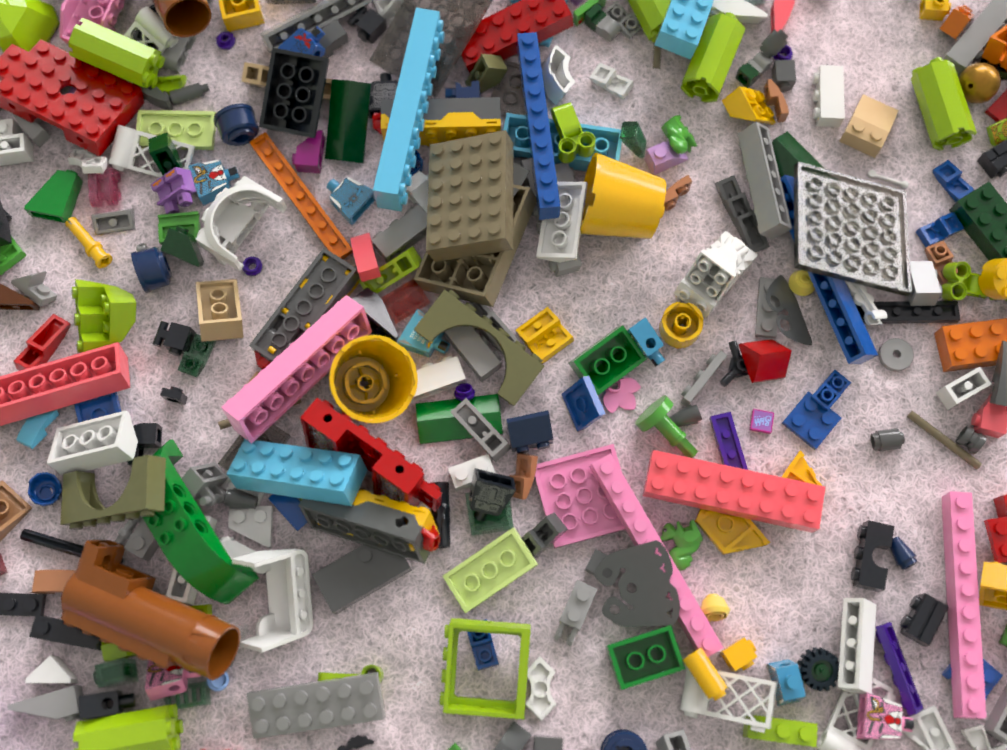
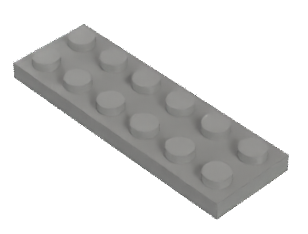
M378 672L257 690L246 694L253 739L385 719Z

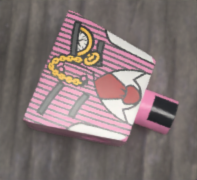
M148 660L145 691L150 701L180 694L187 691L188 678H196L201 675L187 671L179 665L170 666L167 669L155 666V662Z
M871 693L860 694L856 738L900 739L901 731H913L914 720L902 716L903 707L900 704Z

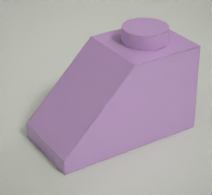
M662 142L648 148L644 160L652 174L655 175L687 161L688 158L685 153H676L672 149L670 142Z

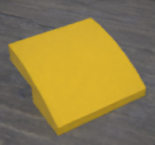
M548 307L515 330L529 350L543 360L541 364L574 341L573 336L564 328L560 319Z

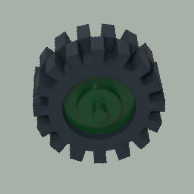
M813 647L812 651L810 649L806 650L807 654L804 655L802 653L800 657L803 659L802 661L798 660L797 663L800 665L799 671L803 682L810 688L823 692V689L829 691V686L833 688L837 686L834 682L838 681L839 662L837 660L839 659L824 648L818 649Z

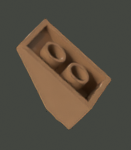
M3 480L0 481V542L32 509Z

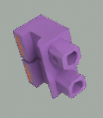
M175 167L150 184L152 191L158 193L160 200L157 202V205L164 206L166 214L179 213L178 204L182 207L193 204L191 195L196 192L191 170Z

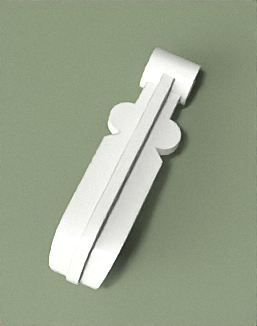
M846 249L838 251L834 255V259L850 294L854 296V303L861 306L865 312V323L867 325L882 324L880 319H887V313L882 309H877L873 303L875 301L874 297L866 292L867 289L849 264V260L854 262L861 261V256L855 250Z

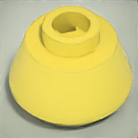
M797 270L789 277V287L796 295L808 296L815 290L807 270Z
M709 594L702 600L701 610L708 621L723 620L730 613L724 598L718 594Z

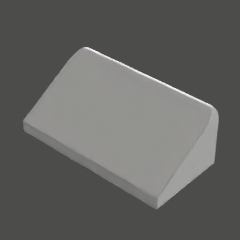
M134 208L91 215L95 235L135 229Z

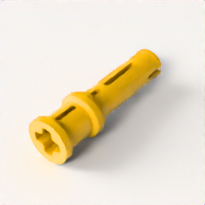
M76 217L69 218L68 220L72 224L66 221L65 225L85 247L87 256L92 257L97 268L101 269L108 266L112 262V256L103 250V245L100 242L94 241Z

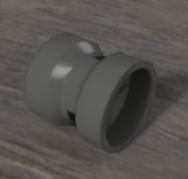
M967 425L960 432L955 442L961 446H967L970 452L976 454L985 444L987 437L981 433H976L974 428Z

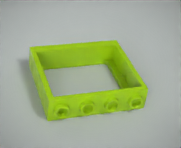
M451 618L449 625L445 624L444 638H448V647L443 649V661H447L446 669H442L441 683H445V692L441 691L440 705H443V713L524 719L531 624ZM461 631L518 635L521 638L517 697L515 700L459 697L455 695L458 638Z

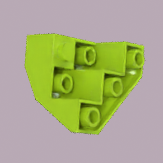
M0 0V48L3 53L11 44L29 52L40 39L46 42L50 41L60 24L54 6L39 0Z
M75 279V287L71 288V295L76 303L74 325L78 326L79 341L76 344L77 353L122 342L136 322V300L133 294L117 286Z

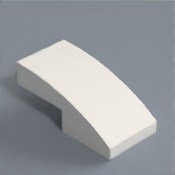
M601 63L598 64L590 76V80L596 85L623 100L634 86L632 80L618 75L616 69Z

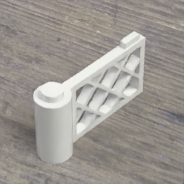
M148 6L139 11L135 22L124 34V36L133 39V33L138 28L142 32L143 41L138 42L145 45L147 43H154L159 47L158 50L161 51V54L166 48L174 47L179 41L178 36L169 33L161 18Z
M118 125L108 164L112 165L111 168L122 172L125 168L159 178L162 177L161 172H155L152 167L155 163L154 160L149 162L145 155V152L149 151V146L142 150L139 145L141 136L150 139L156 135ZM172 140L177 150L182 147L189 149L187 157L181 160V163L185 162V166L182 164L183 169L189 170L188 165H191L195 146ZM142 155L147 164L140 168L135 167V158Z
M687 668L680 710L684 711V716L697 718L698 714L739 722L751 725L750 730L765 733L766 728L771 729L777 682L717 670L718 674L727 683L726 689L730 687L736 699L727 705L722 698L718 699L723 708L715 713L708 711L709 701L713 698L708 700ZM727 677H728V678H733L734 680H732L731 682H729V680L727 679ZM739 680H743L750 689L739 696L732 685ZM749 682H753V683H757V684L752 687ZM762 684L771 686L770 694L764 700H761L755 691ZM752 692L759 703L749 710L742 701V698ZM739 701L746 712L740 717H734L729 708ZM760 706L767 713L765 723L757 722L751 714ZM726 710L729 715H724L721 713H723ZM748 715L751 718V720L743 719Z
M872 678V684L875 685L872 686V689L877 687L887 692L884 699L894 702L896 699V695L893 694L894 689ZM842 690L828 725L818 741L817 749L870 750L874 739H867L866 743L859 741L855 733L857 726L853 727L849 714L859 710L858 693L848 694L847 691ZM853 695L857 709L847 712L844 701L846 697ZM841 716L845 717L849 729L844 731L834 727L837 718Z

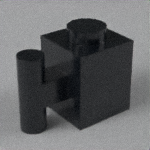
M365 6L361 7L347 21L351 27L356 24L358 36L363 41H369L372 44L387 30L386 19L373 9L368 11Z
M161 321L153 345L161 347L162 341L165 340L163 345L169 350L170 354L175 356H181V354L188 355L196 332L189 326L171 322L167 331L169 324Z

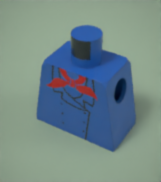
M317 26L311 33L299 28L278 49L323 57L325 49L319 41L325 33Z

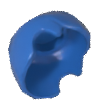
M48 472L37 473L28 482V496L37 505L43 507L53 505L62 495V484L54 474Z

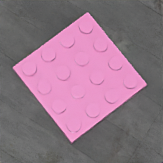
M614 444L537 464L535 480L545 516L555 512L568 529L553 543L554 549L625 530L589 467L592 463L611 453L621 470Z

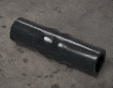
M434 482L441 489L440 492H442L441 506L436 512L431 509V514L440 534L438 548H450L449 483Z

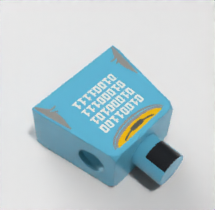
M417 309L398 339V344L408 351L429 358L434 350L446 354L450 343L441 339L444 332L429 343L414 331L416 325L425 315Z

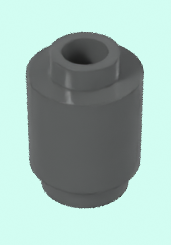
M774 29L761 43L762 46L759 49L770 59L772 56H776L788 44L786 40L788 36L781 29L779 31Z
M898 428L878 430L870 436L873 450H879L880 452L901 449L902 444L905 443L904 434Z

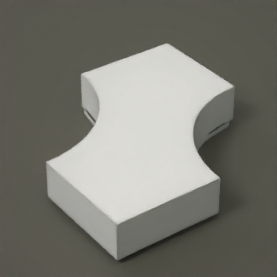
M73 149L68 157L69 165L82 167L83 174L104 173L108 166L106 157H99L85 149Z
M539 656L528 668L527 677L531 684V695L525 706L542 721L557 704L550 694V682L555 671Z

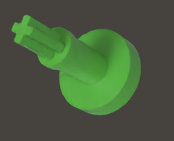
M664 395L652 403L638 417L635 425L642 432L655 426L672 447L676 446L686 457L693 458L698 451L685 438L686 433L668 417L667 413L671 410L674 403Z

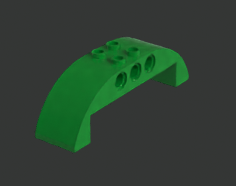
M170 439L152 455L166 458L164 511L154 513L153 517L142 518L170 564L192 587L219 603L230 604L257 581L259 577L251 567L232 563L230 556L173 466L183 457V454L174 440Z

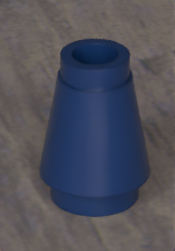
M899 536L893 538L890 549L897 567L900 566L902 570H905L918 562L915 558L917 555Z

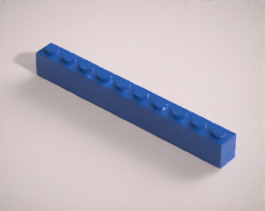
M537 32L517 34V53L539 220L555 219L560 216L561 206Z
M784 175L780 179L792 225L790 234L848 364L861 365L878 356V353L799 179Z

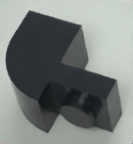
M140 423L133 426L138 440L134 458L143 456L144 448L161 447L163 427L157 423ZM133 460L127 461L128 465L131 467L133 464Z

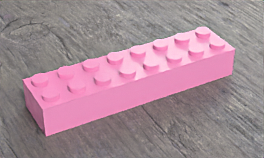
M347 295L344 296L266 368L261 370L256 377L244 385L236 395L221 407L233 429L252 444L330 372L335 356L347 343L356 338L370 335L372 330L364 307Z

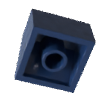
M549 410L506 419L512 452L527 453L529 448L537 447L538 450L550 447L549 444L553 443Z

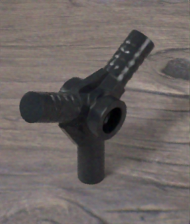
M737 341L728 343L732 358L729 364V372L720 380L721 385L724 387L735 377L749 375Z

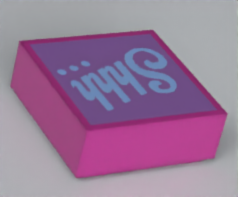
M753 409L749 430L771 434L774 413Z

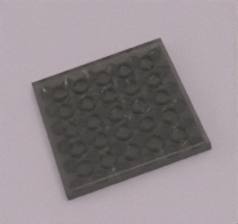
M798 161L794 165V268L906 297L912 293L906 191Z

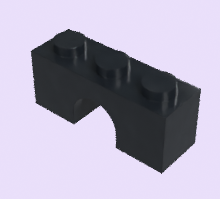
M870 520L859 526L857 537L860 538V543L854 551V558L857 559L856 567H853L851 571V580H854V587L876 592L885 591L888 569L876 565L873 561L872 553L875 548L884 550L891 548L894 526Z

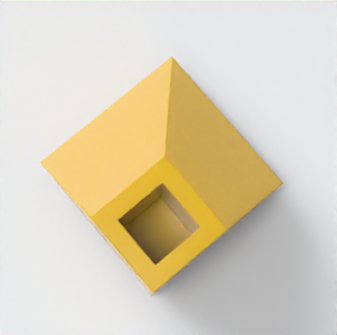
M739 86L722 100L730 117L771 125L776 123L773 118V111L766 105L764 101L765 96L759 90Z

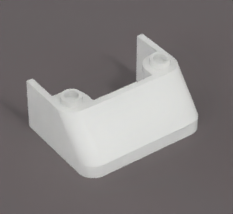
M265 550L232 559L233 564L251 567L256 573L266 572L269 614L260 617L256 624L257 636L240 641L239 647L262 653L307 636L313 628L309 563L308 555L304 550Z

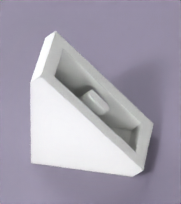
M50 655L26 678L25 683H78V678L59 656Z

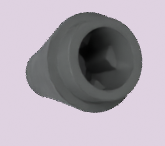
M691 404L669 416L678 427L698 424V421L702 420L697 405L691 406Z
M237 488L228 489L224 499V505L229 506V509H256L258 503V496Z

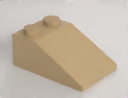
M863 94L839 142L875 158L883 147L899 110Z
M237 279L196 282L201 342L244 338Z

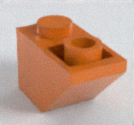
M958 5L947 17L940 30L957 39L974 17L971 14L973 10L965 5L961 7Z

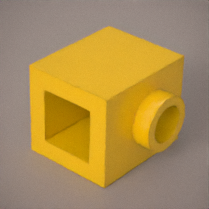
M921 0L919 19L943 21L946 14L950 13L951 3H949V0Z
M745 637L740 638L719 652L731 672L737 671L740 668L743 671L754 664L752 660L757 658L755 654L757 651L751 640H746Z

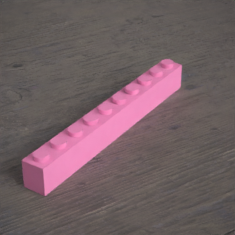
M610 453L589 466L634 546L658 540L664 546L612 454ZM656 547L655 554L661 556V553L658 552V548ZM669 554L673 567L670 583L675 587L679 596L680 610L678 622L695 651L702 648L707 657L724 647ZM663 564L660 569L665 573V564ZM668 592L666 598L672 600L670 592Z
M950 491L942 496L947 606L949 607L948 628L952 672L953 718L986 719L972 493Z

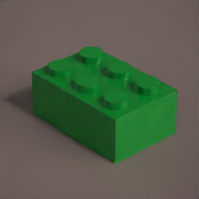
M671 625L605 646L619 690L686 669Z

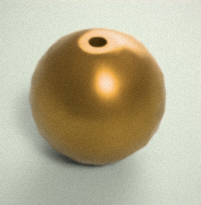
M974 63L969 65L960 74L959 81L966 101L970 103H984L989 101L998 92L1001 78L994 66L987 63Z

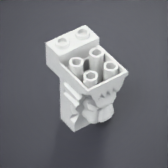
M725 231L714 244L700 252L674 294L685 303L694 304L699 308L703 317L706 318L720 303L727 291L748 270L758 255L745 246L738 238Z

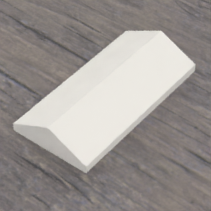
M557 182L561 206L560 216L555 219L542 220L536 255L538 259L559 263L577 259L587 182Z

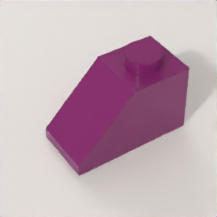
M323 130L316 132V138L308 137L297 146L296 153L292 155V165H295L297 172L321 174L326 139Z

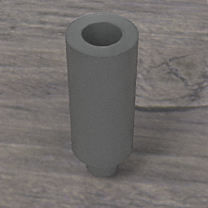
M195 83L169 91L173 104L177 105L203 97L204 93L210 91L208 84L200 85V83Z

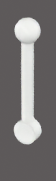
M875 170L868 172L870 178H879L900 185L903 189L909 186L907 181L901 182L876 174Z

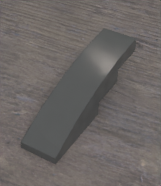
M735 175L714 183L722 203L745 246L755 253L770 247L766 237L760 235L757 229V218L750 207L745 192H741Z

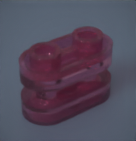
M109 167L105 169L104 174H88L89 200L93 208L102 207L103 200H106L109 206L119 204V201L122 199L121 191L118 189V183L121 182L119 171ZM102 182H104L105 192H102Z

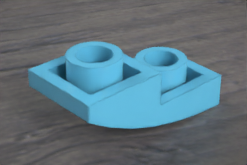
M53 410L28 418L16 438L17 442L33 449L48 435L45 428L59 416L58 411Z

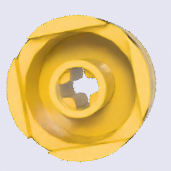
M1007 258L989 260L981 268L983 271L978 278L980 290L985 296L994 300H1007Z
M675 302L664 311L659 324V332L662 339L668 345L677 349L691 346L698 339L702 331L703 315L699 308L692 303Z

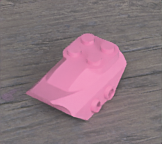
M65 0L60 9V38L68 44L74 26L76 24L81 25L83 23L80 21L82 18L115 31L114 26L120 11L124 7L125 0Z

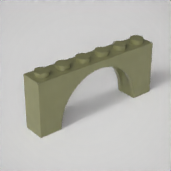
M444 289L416 325L414 331L429 343L444 331L460 326L475 327L491 335L499 344L505 359L504 379L496 394L512 406H515L544 368V365L541 364L543 360L534 353L530 355L524 351L526 347L516 340L515 343L508 338L510 335L502 328H499V330L492 326L493 321L485 315L480 317L476 314L477 309L468 302L463 304L459 301L460 296L450 289L448 292Z
M152 455L133 458L132 470L127 486L120 498L108 508L103 506L97 495L95 473L74 471L63 474L60 525H67L72 530H81L83 527H97V524L108 525L111 522H125V519H140V516L153 517L154 513L164 511L166 458Z

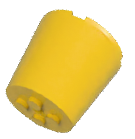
M594 153L584 178V182H587L588 185L580 234L651 239L665 211V179L605 155Z
M379 335L362 336L347 343L335 356L329 374L330 390L337 405L351 418L365 423H382L402 414L415 396L418 382L416 366L408 351L390 338ZM361 378L368 382V385L365 386L366 389H364V386H360Z

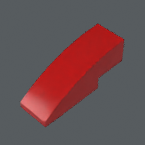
M53 314L26 341L27 347L13 361L16 369L20 371L47 363L66 336L71 326L70 322Z

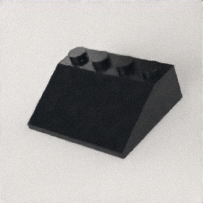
M272 47L259 127L287 134L316 138L330 59Z

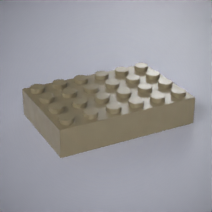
M506 130L430 144L426 252L435 262L513 250L514 143Z
M513 184V188L519 189L513 197V250L435 262L425 252L414 277L415 282L425 291L441 294L444 289L448 292L451 289L460 296L459 299L493 307L537 202L531 188Z

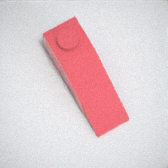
M991 393L978 411L974 413L971 424L974 425L976 433L999 438L1007 432V407L990 403Z

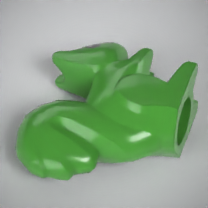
M673 116L661 129L676 153L684 154L687 151L690 153L692 146L697 147L695 139L689 133L688 126L684 127L680 121L681 116Z
M694 519L690 521L687 527H682L681 523L677 521V529L671 523H666L662 530V536L660 537L662 542L672 539L675 542L676 547L671 549L669 554L679 571L685 570L690 566L693 560L691 555L698 550L701 541H703Z

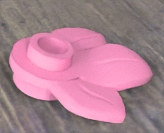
M621 378L615 382L618 385L617 389L609 387L605 390L603 403L610 413H614L618 407L625 410H634L636 400L633 393L637 392L641 386L632 378Z

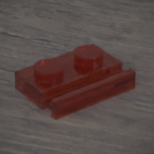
M414 279L381 297L395 324L415 313L417 309L420 310L430 304L429 299Z

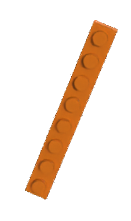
M264 132L249 143L326 249L341 259L352 254L351 246L267 133Z

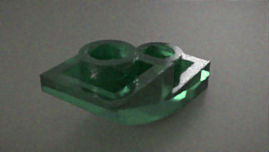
M195 334L189 351H185L178 371L198 378L217 341L201 342V335Z

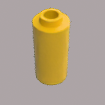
M702 648L697 649L683 659V662L708 700L713 698L716 701L726 694L724 691L727 688L726 684Z

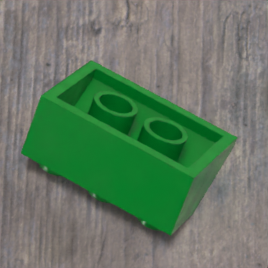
M622 325L616 327L568 363L579 379L590 376L596 393L599 395L647 359Z

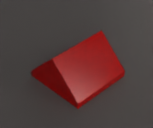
M772 339L739 344L752 383L786 377L792 350Z

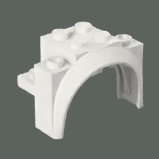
M243 176L241 180L235 183L234 187L230 189L225 187L222 192H219L210 207L204 211L201 218L204 228L199 230L196 241L202 248L212 253L218 262L224 266L229 264L240 271L244 265L234 255L236 250L269 206L282 213L285 212L287 206L283 198ZM250 202H251V206H250V207H248V206L245 205L246 203H250Z

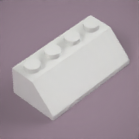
M122 411L57 428L47 464L63 476V474L69 472H84L133 460L138 440L129 412Z

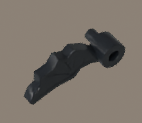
M357 735L355 738L351 737L346 747L340 746L337 750L359 749L363 746L374 744V741L368 739L366 735L362 737Z

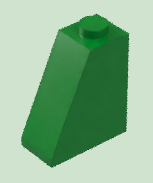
M57 170L25 205L24 210L31 217L61 223L70 222L68 219L72 217L83 180L75 171Z

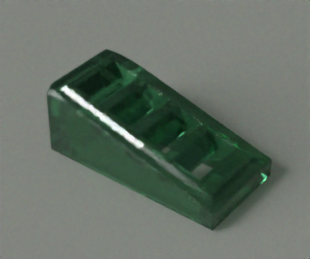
M637 121L623 122L620 133L621 141L636 156L644 158L647 140Z
M206 681L188 684L187 691L183 692V704L180 701V694L175 695L177 709L211 704L210 688L207 686ZM196 688H200L201 701H197ZM188 689L192 690V702L190 703ZM171 696L165 697V705L172 704Z

